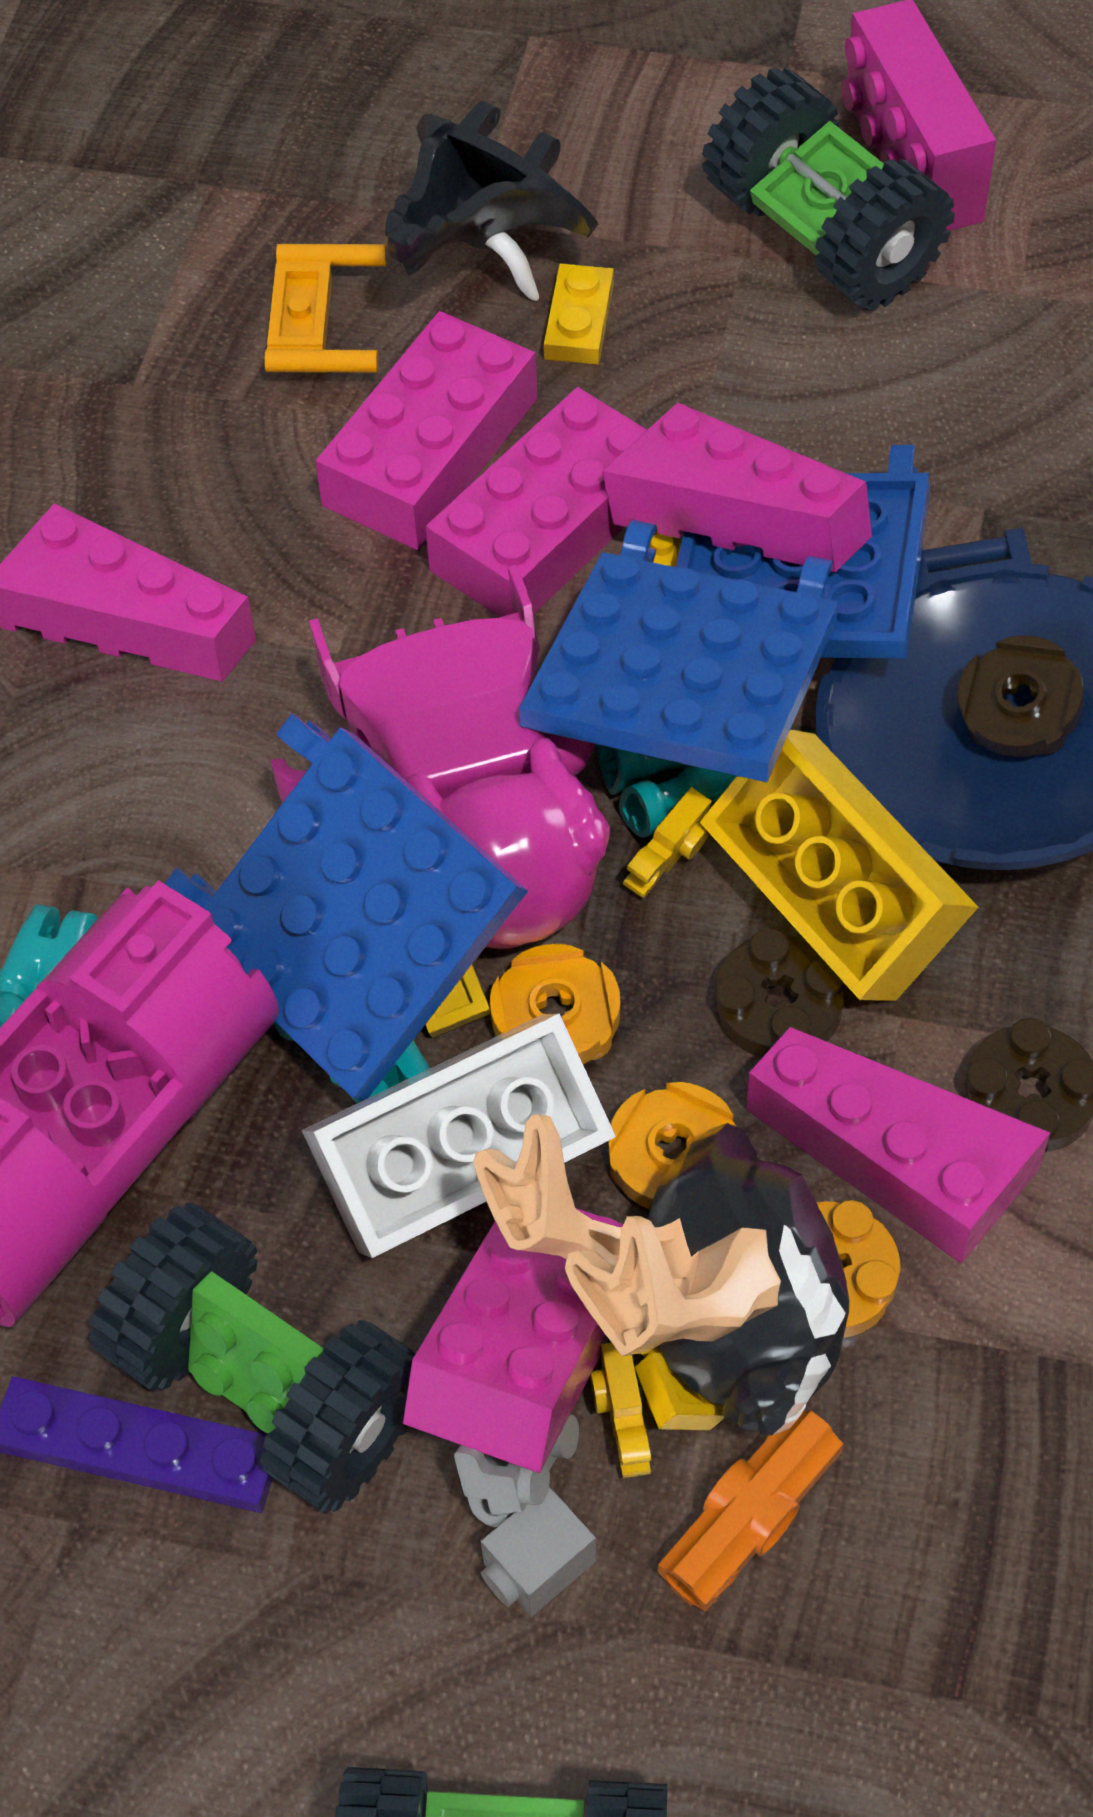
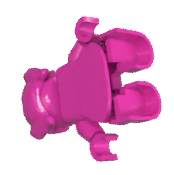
M517 564L508 566L513 614L499 618L474 619L445 626L442 618L434 619L433 629L406 636L404 628L395 630L396 640L382 644L361 656L333 663L318 618L309 620L318 667L328 698L336 712L347 721L351 732L529 890L485 947L493 949H508L526 943L541 941L573 921L587 904L593 892L598 864L605 855L610 836V826L603 814L598 810L593 795L575 777L576 774L585 769L596 744L520 727L519 707L537 675L536 665L540 648L532 603L527 595V589ZM285 758L271 759L278 796L283 803L307 770L299 771L292 769L286 764Z

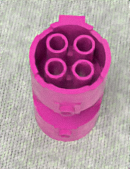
M159 880L152 887L145 886L138 895H135L127 887L0 1027L1 1326L13 1327L104 1222L111 1208L184 1123L194 1117L279 1016L278 1002L268 981L259 969H252L248 975L244 972L240 961L227 948L232 939L214 924L212 914Z

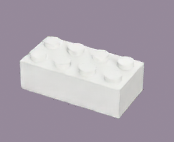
M559 1013L540 1015L302 1130L358 1253L371 1258L486 1202L473 1162L475 1154L484 1149H498L517 1163L523 1146L525 1124L532 1115L540 1114L551 1117L560 1136L564 1163L616 1137Z

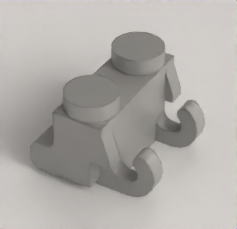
M574 1415L569 1416L541 1473L490 1455L485 1458V1453L460 1445L454 1454L464 1496L468 1498L473 1514L486 1525L498 1527L514 1512L522 1513L527 1504H542L549 1489L550 1468L557 1457L568 1459L573 1456L579 1440L577 1418Z

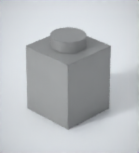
M550 1487L542 1504H527L522 1513L514 1512L481 1540L483 1561L486 1566L481 1571V1575L485 1583L504 1605L509 1607L517 1601L530 1617H533L597 1561L596 1537Z

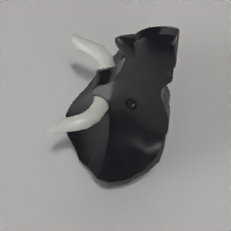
M481 101L476 104L459 125L433 114L423 115L416 127L421 147L413 184L407 194L397 197L393 210L390 209L386 220L385 234L391 258L403 263L407 275L411 276L417 273L436 251L447 244L463 241L479 249H486L487 245L496 251L509 266L520 290L529 299L537 301L539 294L528 260L518 244L505 231L529 224L561 227L589 238L599 225L590 211L548 174L560 153L561 144L559 139L542 132L536 137L525 156H520L501 143L488 138V135L497 126L501 113L498 107L487 101Z

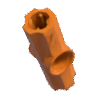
M804 1410L790 1429L768 1436L747 1462L744 1459H740L724 1473L708 1495L703 1506L704 1512L658 1564V1573L679 1597L690 1606H696L706 1612L713 1603H716L717 1598L734 1582L740 1571L755 1554L760 1557L765 1555L779 1541L796 1517L800 1508L798 1503L842 1453L844 1443L835 1435L831 1426L814 1412Z

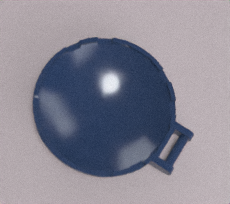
M1023 527L1004 530V536L926 550H923L922 547L907 659L836 658L828 674H823L816 702L815 720L817 737L935 861L967 868L1015 870L1059 863L1093 851V578L1086 575L1082 581H1078L1065 576L1050 574L1049 566L1032 564ZM1021 635L1036 636L1056 643L1065 651L1066 657L1073 662L1075 668L1077 666L1082 676L1085 699L1083 713L1078 725L1066 737L1064 746L1058 752L1050 755L1038 753L1026 757L1006 756L995 753L984 746L977 745L968 734L958 702V686L961 675L968 662L978 653L979 658H981L988 651L997 648L996 642L1007 637ZM1019 685V690L1016 694H1006L1004 699L1012 701L1013 706L1022 707L1032 703L1036 698L1031 696L1030 686Z

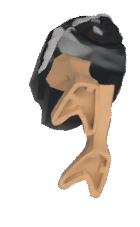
M532 1115L527 1120L523 1146L517 1163L498 1149H484L475 1154L473 1162L481 1188L492 1215L509 1247L521 1251L558 1255L565 1258V1270L571 1286L621 1356L646 1353L658 1346L669 1368L680 1376L693 1391L715 1404H723V1417L725 1419L738 1422L739 1427L744 1430L760 1431L761 1434L775 1435L790 1429L806 1408L811 1397L829 1380L840 1357L849 1314L847 1281L833 1234L804 1177L785 1165L757 1159V1153L744 1129L726 1123L709 1129L692 1142L673 1161L657 1187L648 1220L641 1216H627L623 1227H616L592 1220L575 1209L567 1181L560 1136L550 1116Z

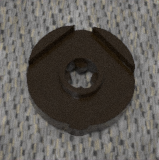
M1021 635L1002 639L996 642V649L988 651L981 658H979L978 653L964 668L958 686L960 712L971 740L977 745L984 746L995 753L1013 757H1026L1038 753L1050 755L1058 752L1064 746L1066 737L1078 725L1085 702L1082 676L1077 666L1075 668L1073 662L1066 657L1065 651L1050 640L1036 636ZM1019 685L1030 686L1031 696L1036 699L1026 706L1016 707L1012 705V701L1004 698L1006 694H1016L1019 690Z
M775 929L761 930L752 937L751 941L735 948L725 958L718 970L715 980V1004L720 1015V1024L726 1036L744 1051L762 1058L790 1027L827 1042L833 1036L841 1021L844 1005V982L806 940L794 936H785L782 932ZM777 986L785 987L791 990L790 995L796 1000L792 1004L782 1000L776 1007L767 1003V989Z
M1026 1018L1016 1022L1013 1027L1003 1028L991 1034L974 1051L969 1062L965 1090L969 1100L1050 1132L1046 1152L1060 1150L1069 1146L1087 1130L1093 1119V1060L1076 1040L1061 1031L1049 1028L1039 1019ZM1024 1077L1039 1079L1044 1083L1043 1089L1048 1096L1042 1098L1036 1093L1030 1094L1027 1098L1021 1096L1018 1093L1021 1086L1020 1079Z

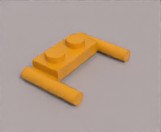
M277 244V263L275 267L267 349L265 350L266 372L378 373V350H326L332 287L331 266H387V245Z

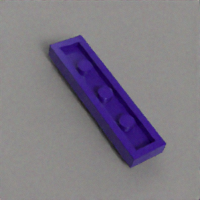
M12 1376L0 1408V1453L263 1513L273 1481V1477L263 1470L264 1466L261 1464V1456L267 1450L263 1447L267 1434Z

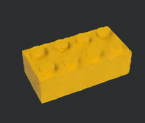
M790 730L768 782L737 776L700 821L703 827L859 1000L896 1001L979 908L829 748L812 733Z

